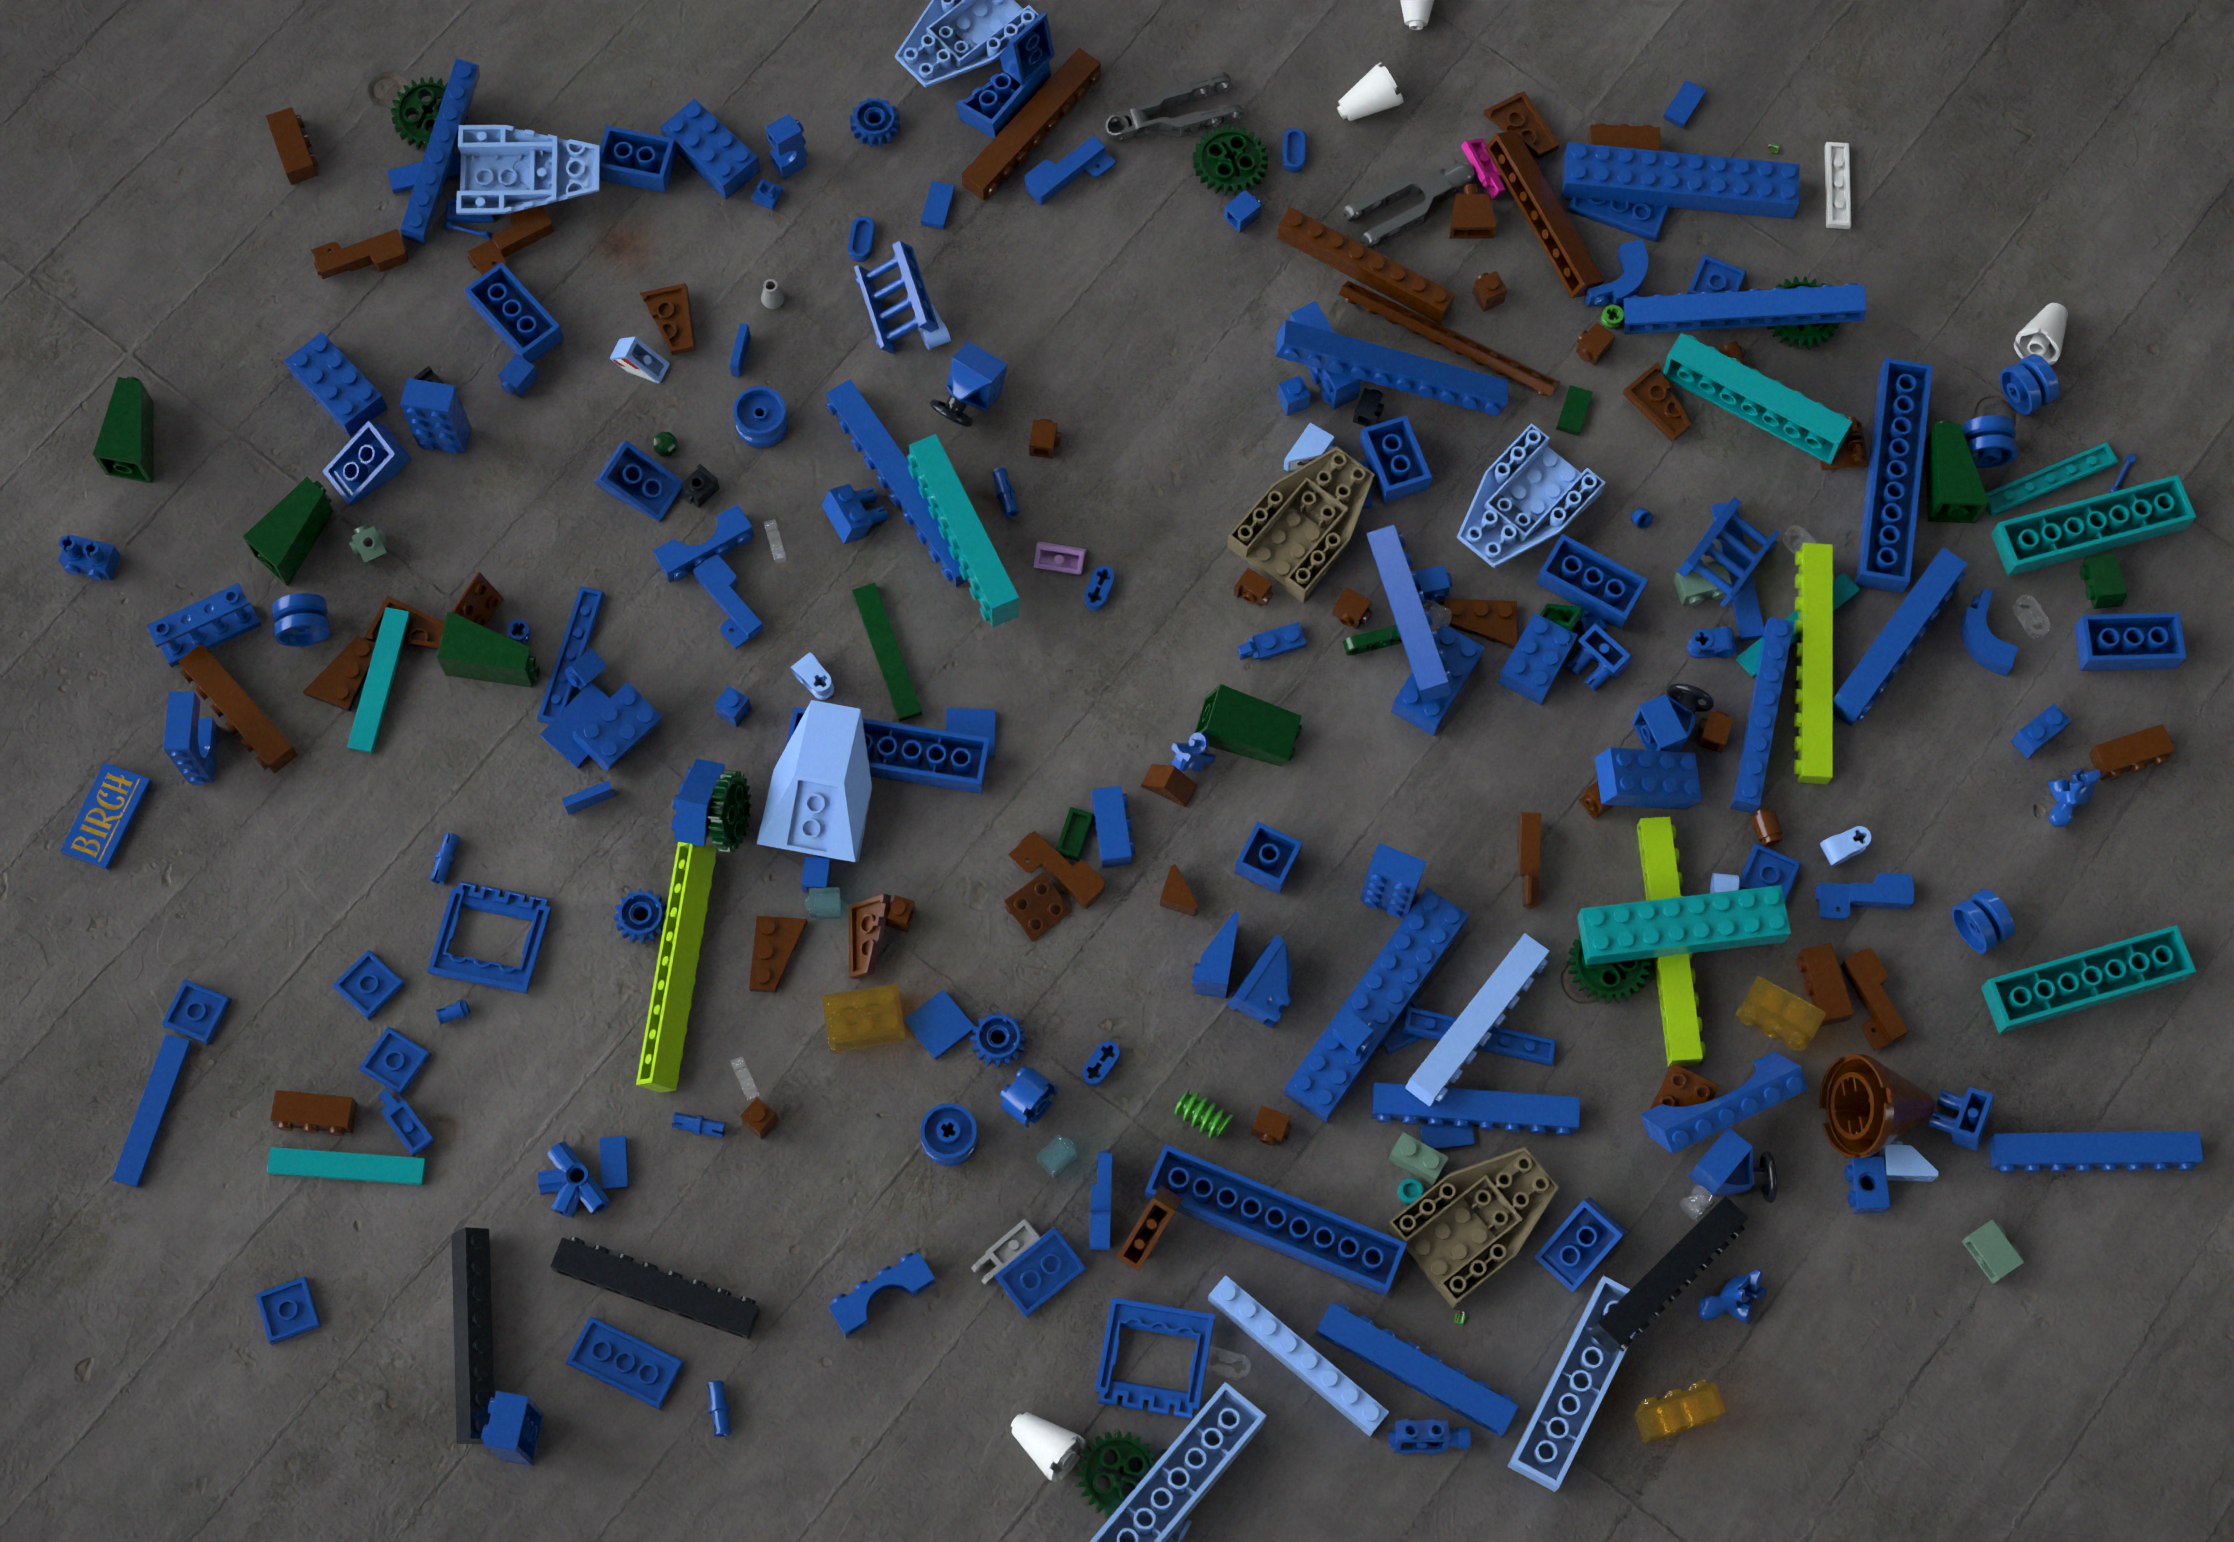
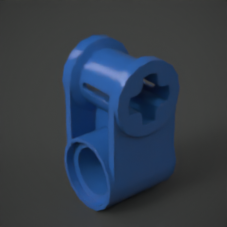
M1731 627L1697 629L1687 644V652L1694 658L1731 657L1737 653L1733 629Z

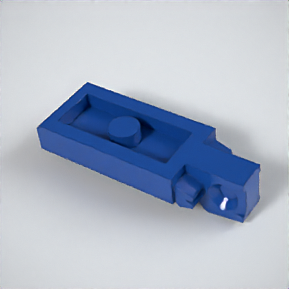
M1299 622L1248 638L1247 643L1238 646L1237 652L1240 660L1253 656L1254 660L1260 659L1262 661L1305 648L1307 642Z
M387 1089L379 1094V1097L386 1105L381 1110L384 1113L383 1116L413 1157L435 1142L401 1096L395 1100Z

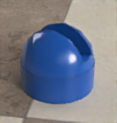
M1637 508L1631 515L1633 524L1639 529L1648 527L1653 519V515L1645 508Z

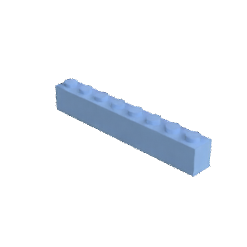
M1524 933L1412 1075L1405 1089L1429 1107L1435 1100L1440 1102L1448 1092V1089L1445 1088L1450 1081L1455 1083L1463 1072L1460 1069L1464 1063L1469 1065L1477 1055L1476 1047L1479 1044L1484 1046L1492 1035L1489 1033L1490 1029L1493 1026L1498 1028L1506 1017L1503 1014L1507 1008L1512 1010L1520 999L1517 996L1521 990L1526 992L1534 981L1532 978L1535 972L1540 974L1548 963L1545 958L1549 950Z
M1225 1275L1209 1294L1208 1302L1369 1437L1387 1417L1388 1410Z

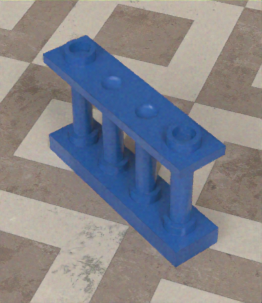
M902 241L892 245L895 252L894 258L869 271L859 265L854 267L857 274L856 282L862 290L877 336L875 338L876 343L880 349L891 354L897 352L893 341L915 328L920 327L931 333L939 329L913 248ZM899 266L902 273L900 278L877 291L873 280ZM906 286L907 298L883 311L880 300ZM912 306L915 313L914 319L890 332L887 320Z
M1735 497L1723 508L1677 571L1684 578L1690 571L1694 573L1697 571L1727 595L1720 603L1722 607L1730 600L1734 603L1743 591L1739 588L1765 552L1769 554L1778 542L1775 541V538L1780 533L1776 529L1767 538L1738 515L1739 512L1736 511L1741 502ZM1733 523L1762 545L1759 551L1754 553L1729 534L1727 528L1724 527L1725 524ZM1715 538L1717 540L1721 539L1750 561L1745 570L1715 548V544L1712 543ZM1703 554L1706 557L1709 555L1737 576L1738 580L1735 584L1731 586L1703 564L1704 561L1700 559Z
M237 583L148 624L147 628L156 647H161L170 667L179 664V660L201 643L207 650H210L262 625L251 602H248L240 584Z

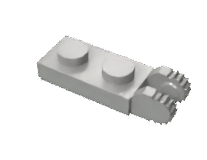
M1023 1219L990 1247L971 1269L976 1273L983 1269L991 1260L996 1267L981 1280L987 1285L995 1279L993 1276L1041 1236L1026 1219Z

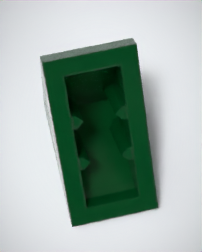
M1547 603L1540 616L1574 633L1580 623L1584 609L1576 606Z

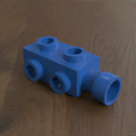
M1437 1418L1423 1421L1402 1419L1395 1421L1393 1431H1389L1388 1442L1389 1447L1394 1449V1453L1410 1455L1411 1453L1426 1452L1430 1455H1435L1438 1452H1447L1448 1446H1457L1458 1449H1469L1470 1430L1468 1427H1457L1456 1430H1449L1448 1420H1439ZM1433 1442L1436 1444V1447H1431L1428 1443ZM1406 1443V1444H1408L1410 1447H1409V1448H1406V1447H1404L1402 1444Z

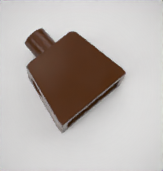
M1475 184L1465 185L1463 187V194L1455 196L1449 239L1494 238L1496 222L1489 195L1478 194L1477 185Z

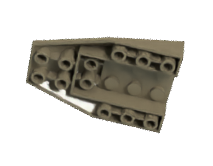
M1336 446L1273 483L1228 535L1227 547L1304 603L1350 542L1375 474Z
M1523 1147L1448 1174L1391 1219L1386 1228L1394 1238L1407 1243L1405 1247L1407 1254L1454 1309L1517 1255L1557 1191L1558 1186L1530 1152Z

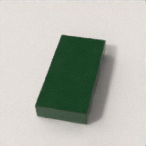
M1572 385L1569 386L1556 430L1579 436L1593 393L1592 391Z
M1070 807L1056 850L1063 857L1079 862L1094 814Z

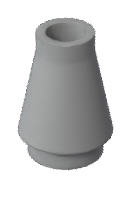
M768 279L763 284L761 302L769 309H777L783 304L785 297L777 282L773 279Z

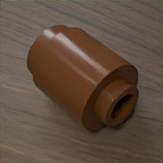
M1769 808L1756 811L1751 821L1759 842H1762L1764 847L1780 843L1783 840L1781 836L1783 832L1775 811H1769Z

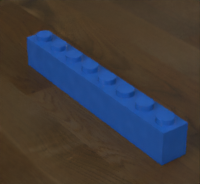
M457 58L455 60L400 228L402 238L424 245L426 243L458 145V126L465 123L480 77L479 65Z
M1393 524L1366 533L1422 702L1425 703L1450 695L1449 685L1453 684L1450 670H1444L1443 664H1446L1443 650H1437L1436 644L1440 642L1436 630H1430L1429 625L1433 624L1429 610H1423L1422 605L1426 604L1422 590L1417 591L1416 585H1419L1416 572H1410L1409 566L1412 565L1409 552H1403L1402 547L1406 546L1402 532L1397 533Z
M1769 617L1764 626L1730 809L1754 814L1760 806L1794 625L1792 621Z
M1374 1082L1372 1088L1371 1119H1377L1379 1123H1392V1120L1403 1121L1402 1123L1405 1125H1417L1418 1122L1428 1123L1429 1126L1442 1127L1444 1122L1454 1123V1128L1468 1129L1469 1124H1472V1126H1479V1129L1484 1131L1505 1128L1506 1132L1511 1133L1531 1130L1532 1134L1542 1135L1548 1131L1557 1132L1558 1136H1572V1133H1576L1579 1128L1580 1097L1447 1088L1448 1092L1440 1102L1435 1100L1429 1107L1406 1090V1085Z
M2200 1131L1994 1134L1988 1139L1991 1170H2000V1173L2016 1172V1169H2025L2026 1173L2041 1172V1169H2051L2053 1173L2066 1172L2067 1169H2076L2077 1172L2093 1171L2092 1168H2102L2103 1172L2118 1171V1168H2128L2129 1172L2153 1168L2154 1171L2160 1172L2169 1170V1167H2179V1171H2192L2203 1162Z
M1331 1302L1315 1335L1500 1438L1504 1435L1518 1408V1405L1514 1404L1515 1400L1504 1393H1500V1395L1490 1390L1491 1386L1481 1380L1475 1382L1467 1378L1468 1374L1460 1368L1453 1367L1451 1369L1443 1364L1444 1360L1434 1354L1428 1356L1420 1352L1421 1348L1410 1341L1404 1343L1397 1339L1398 1335L1386 1328L1382 1331L1373 1326L1374 1322L1363 1315L1357 1317L1350 1313L1351 1309L1339 1302L1335 1305Z

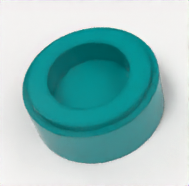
M1414 1178L1403 1180L1397 1190L1399 1200L1406 1205L1412 1204L1424 1194L1423 1185Z

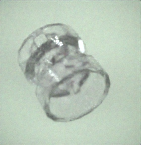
M1426 600V604L1422 605L1424 611L1429 610L1433 622L1430 626L1438 630L1442 623L1448 626L1452 618L1451 610L1444 605H1439L1435 601Z
M1697 1184L1691 1190V1195L1684 1197L1679 1202V1206L1691 1219L1698 1221L1704 1215L1703 1211L1705 1208L1710 1209L1716 1201L1707 1189Z

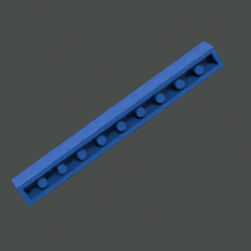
M1849 283L1845 286L1823 285L1812 288L1800 286L1794 289L1777 287L1772 290L1751 289L1741 292L1728 290L1723 293L1706 291L1700 294L1679 293L1670 296L1656 294L1652 297L1634 295L1624 298L1625 334L1865 321L1864 285Z
M1285 320L1277 332L1275 357L1372 382L1377 385L1387 386L1399 391L1413 393L1421 397L1439 400L1466 409L1476 410L1488 415L1498 416L1507 404L1508 380L1289 320Z
M849 379L827 392V403H825L828 412L832 416H837L840 429L844 434L848 433L851 436V443L857 452L861 451L865 456L863 460L870 471L874 469L878 475L876 478L883 489H888L893 505L896 508L900 506L904 512L902 516L908 526L913 525L916 529L917 539L922 545L926 544L930 549L928 553L933 562H939L943 568L941 571L948 582L952 581L955 587L968 581V579L964 580L959 571L961 565L958 559L954 560L950 554L948 547L951 545L948 539L944 540L939 532L938 526H940L938 519H933L929 512L928 506L930 503L928 499H923L919 492L918 486L920 484L917 478L913 479L910 475L908 460L854 383Z

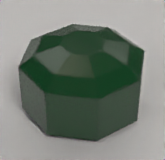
M660 432L654 437V450L660 456H671L677 451L676 437L670 432Z

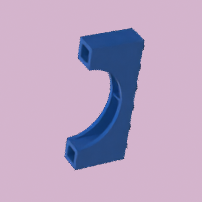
M1773 1051L1752 1061L1755 1068L1754 1075L1745 1084L1722 1097L1684 1107L1660 1104L1641 1113L1640 1116L1648 1137L1673 1154L1808 1090L1802 1068L1788 1058Z

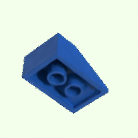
M1044 11L1010 40L1000 55L1002 69L1021 85L1055 56L1047 14Z
M369 420L325 467L323 473L347 504L353 505L395 477L412 458L386 425Z
M625 440L617 446L593 483L614 498L659 522L681 490L680 484L684 481Z
M1234 911L1201 955L1200 963H1195L1192 985H1196L1195 994L1226 998L1240 912Z
M1588 1197L1578 1205L1534 1258L1573 1293L1616 1248L1629 1231L1591 1197Z

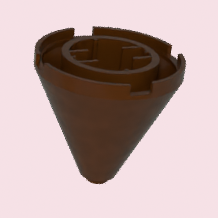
M1849 1054V1056L1836 1059L1824 1076L1819 1097V1109H1825L1827 1123H1822L1826 1137L1840 1154L1850 1158H1865L1874 1155L1930 1117L1935 1107L1929 1093L1865 1054Z

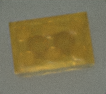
M1757 976L1747 990L1735 1015L1744 1024L1749 1026L1755 1025L1762 1029L1766 1036L1771 1038L1777 1037L1784 1041L1785 1045L1790 1049L1804 1051L1814 1038L1827 1012Z
M898 984L822 995L830 1052L906 1041Z
M1702 1380L1692 1384L1684 1392H1682L1681 1388L1667 1392L1666 1396H1663L1660 1400H1657L1656 1396L1641 1401V1404L1637 1405L1638 1409L1632 1414V1417L1644 1445L1716 1421L1726 1413L1715 1382L1707 1384L1706 1380Z

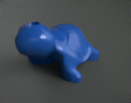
M2075 769L2072 772L2071 780L2066 781L2065 778L2047 781L2048 787L2058 802L2051 808L2050 816L2048 817L2049 822L2053 826L2064 827L2072 822L2073 808H2077L2091 799L2095 785L2102 775L2101 771L2093 770L2084 773L2083 769Z
M1757 1269L1747 1275L1733 1277L1725 1284L1719 1296H1704L1698 1305L1697 1313L1699 1317L1703 1320L1717 1319L1726 1311L1736 1319L1750 1324V1311L1753 1299H1761L1767 1293V1290L1760 1286L1763 1272Z

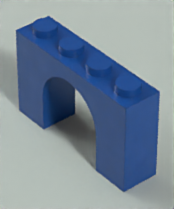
M169 691L163 749L187 782L197 786L213 783L218 725L213 718H199L201 700L195 692Z

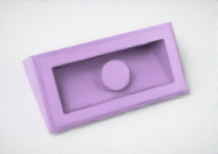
M1038 542L1033 567L1081 575L1086 549Z

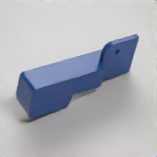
M1093 135L1058 164L1055 165L1049 160H1044L1024 176L1025 189L1040 205H1043L1083 174L1084 169L1092 177L1097 178L1113 167L1116 161L1105 151L1106 145Z
M719 555L709 557L693 569L697 582L729 617L721 625L720 630L735 649L739 648L749 639L754 638L764 629L763 623L735 593L734 589L738 585L736 574Z
M1880 872L1872 884L1820 882L1815 888V901L1819 905V918L1846 919L1850 914V906L1908 910L1914 903L1913 879L1910 874Z
M1108 1150L1098 1152L1097 1184H1091L1089 1250H1110L1112 1153H1108Z

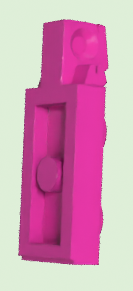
M1481 138L1464 141L1461 147L1484 187H1487V193L1492 199L1500 198L1506 189L1503 185L1502 176L1485 149L1487 146L1485 140Z

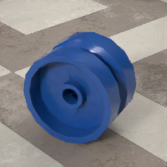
M2037 354L2028 355L2021 359L2019 363L2011 364L2002 369L2000 373L2002 392L2011 407L2019 414L2029 415L2038 410L2040 406L2048 405L2057 400L2060 388L2053 369L2044 358Z
M764 386L751 387L743 391L735 400L733 415L736 430L741 440L746 444L756 448H767L779 443L786 435L788 418L785 402L775 390Z
M2000 415L1981 416L1971 419L1962 425L1963 434L1977 468L1998 467L2016 459L2018 453L2017 444L2014 440L2016 436L2015 424L2009 417Z
M297 593L281 597L273 602L271 610L272 618L276 622L274 634L278 643L285 646L300 647L317 644L329 637L330 625L326 618L328 610L324 597L312 593Z
M1988 889L1979 890L1970 897V900H1963L1951 909L1952 920L1958 933L1965 943L1977 953H1986L1994 948L1997 942H2004L2015 933L2013 918L2007 907L1995 893Z
M945 1103L931 1108L924 1116L920 1126L922 1147L926 1155L937 1164L957 1166L966 1162L975 1152L978 1143L976 1122L972 1114L963 1106ZM947 1133H952V1134L954 1135V1136H951V1135L949 1134V1137H948V1138L945 1137V1135H946Z

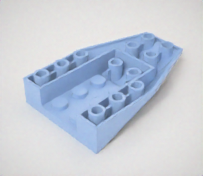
M931 0L895 54V58L926 88L1000 59L1001 53L1010 40L1039 14L1030 5L1023 9L1014 0Z
M1532 423L1485 472L1457 535V539L1493 568L1559 534L1602 494L1606 483L1588 468L1583 473L1579 472L1548 447L1550 438Z
M811 700L774 768L757 844L845 861H859L872 792L861 709Z

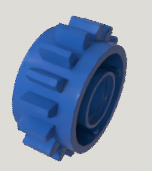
M879 97L877 99L868 98L864 102L860 101L857 108H853V115H850L851 132H854V138L861 140V144L866 143L870 147L878 145L881 147L887 142L891 143L892 137H897V130L900 129V115L896 113L895 105L890 106L888 100L883 101Z
M640 888L637 893L629 891L628 897L620 898L622 903L615 906L619 914L614 915V920L619 922L615 926L618 931L623 930L621 935L624 939L629 936L631 943H635L638 940L643 945L646 940L654 942V937L657 935L662 936L667 903H661L662 897L660 894L654 896L652 890L646 893ZM639 913H648L645 920H636V916Z
M997 1011L996 1015L993 1016L987 1013L985 1020L978 1019L979 1027L973 1026L972 1028L973 1033L976 1035L971 1036L970 1040L972 1043H977L972 1047V1051L979 1052L978 1060L985 1059L987 1066H990L991 1063L996 1064L997 1068H1000V1065L1003 1063L1010 1066V1060L1018 1061L1019 1056L1017 1053H1024L1025 1051L1024 1046L1021 1044L1026 1043V1037L1020 1036L1025 1032L1024 1027H1018V1018L1010 1019V1013H1007L1006 1016L1001 1015L1000 1011ZM995 1035H1002L1005 1037V1041L1002 1044H995L992 1042V1038Z

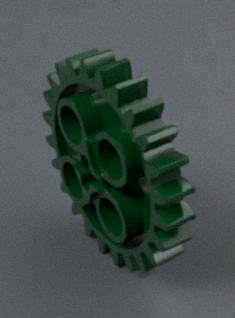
M421 77L420 84L412 80L411 88L406 85L403 86L405 93L397 92L400 100L392 101L396 107L391 109V113L394 115L391 119L392 123L396 124L394 126L396 133L401 132V140L407 138L409 146L416 142L417 150L422 145H425V148H427L432 133L427 130L435 124L447 84L443 86L442 78L437 83H434L433 77H430L429 82L426 83L423 77ZM425 96L432 97L427 102L421 101V99ZM412 114L419 115L418 118L414 120L408 119V117Z
M1225 125L1224 131L1216 127L1215 134L1207 131V138L1201 136L1200 144H1196V152H1193V168H1196L1195 175L1200 176V183L1207 182V189L1214 186L1215 194L1220 190H1224V196H1227L1229 191H1232L1233 195L1236 196L1237 190L1243 192L1246 190V187L1254 190V183L1261 184V177H1265V169L1268 168V153H1265L1266 146L1260 145L1261 138L1254 139V132L1247 135L1246 127L1241 131H1237V125H1234L1233 130H1229L1228 126ZM1233 146H1240L1241 148L1236 149ZM1217 153L1219 154V156H1213L1211 154ZM1242 165H1248L1250 167L1244 168L1242 167ZM1226 172L1228 175H1221L1220 173Z
M1796 276L1792 283L1785 279L1784 284L1778 283L1776 288L1794 289L1800 286L1812 288L1821 287L1825 283L1817 286L1816 279L1808 283L1807 277H1804L1803 281L1799 282ZM1840 322L1816 324L1818 327L1802 324L1803 331H1800V325L1768 326L1767 329H1775L1772 336L1780 335V343L1788 340L1790 348L1796 343L1798 350L1801 349L1803 344L1810 350L1813 343L1817 347H1820L1822 341L1827 343L1830 336H1834L1835 329H1838Z
M725 770V773H721L720 779L717 778V786L713 787L714 795H711L712 804L709 805L710 814L708 816L711 823L708 828L712 829L710 837L713 838L712 844L715 845V849H719L722 852H735V849H739V843H743L742 836H746L745 828L749 827L747 819L751 816L749 813L751 794H748L750 786L747 785L748 779L744 778L745 774L741 773V771Z
M1574 939L1572 944L1575 948H1570L1568 953L1573 957L1567 961V964L1574 966L1569 969L1568 973L1576 974L1572 983L1580 982L1581 986L1578 991L1587 989V998L1595 994L1596 1002H1599L1601 997H1605L1606 1003L1609 1004L1612 997H1614L1615 1001L1620 1003L1622 995L1625 999L1629 1000L1631 997L1630 991L1637 994L1639 992L1638 986H1644L1645 980L1643 978H1647L1649 972L1645 969L1649 968L1651 962L1644 959L1629 960L1632 963V968H1625L1621 962H1613V965L1609 964L1608 966L1605 963L1597 964L1593 967L1586 966L1582 943L1580 940ZM1603 976H1611L1615 984L1609 985L1605 983Z
M1120 1430L1115 1432L1114 1438L1110 1432H1106L1105 1441L1098 1435L1095 1437L1097 1445L1091 1442L1086 1444L1090 1452H1080V1455L1085 1460L1076 1462V1465L1082 1468V1471L1074 1474V1476L1082 1478V1481L1076 1484V1487H1084L1085 1491L1081 1493L1080 1497L1088 1496L1090 1498L1086 1504L1087 1507L1094 1503L1097 1505L1095 1509L1096 1514L1105 1509V1518L1110 1517L1112 1512H1115L1126 1499L1121 1492L1123 1485L1127 1484L1134 1490L1139 1484L1128 1478H1121L1117 1481L1114 1474L1096 1471L1097 1466L1110 1472L1120 1469L1121 1475L1139 1478L1141 1482L1157 1463L1151 1460L1156 1455V1452L1148 1454L1146 1451L1150 1444L1139 1445L1141 1441L1140 1436L1132 1441L1131 1432L1126 1433L1124 1438H1122ZM1105 1451H1109L1114 1455L1115 1461L1113 1465H1108L1104 1462L1103 1454ZM1131 1458L1139 1462L1140 1469L1138 1472H1133L1129 1469L1128 1462ZM1098 1477H1103L1107 1480L1108 1488L1106 1491H1101L1097 1488L1096 1480Z

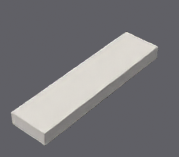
M1826 142L1825 144L1826 228L1850 229L1849 143Z

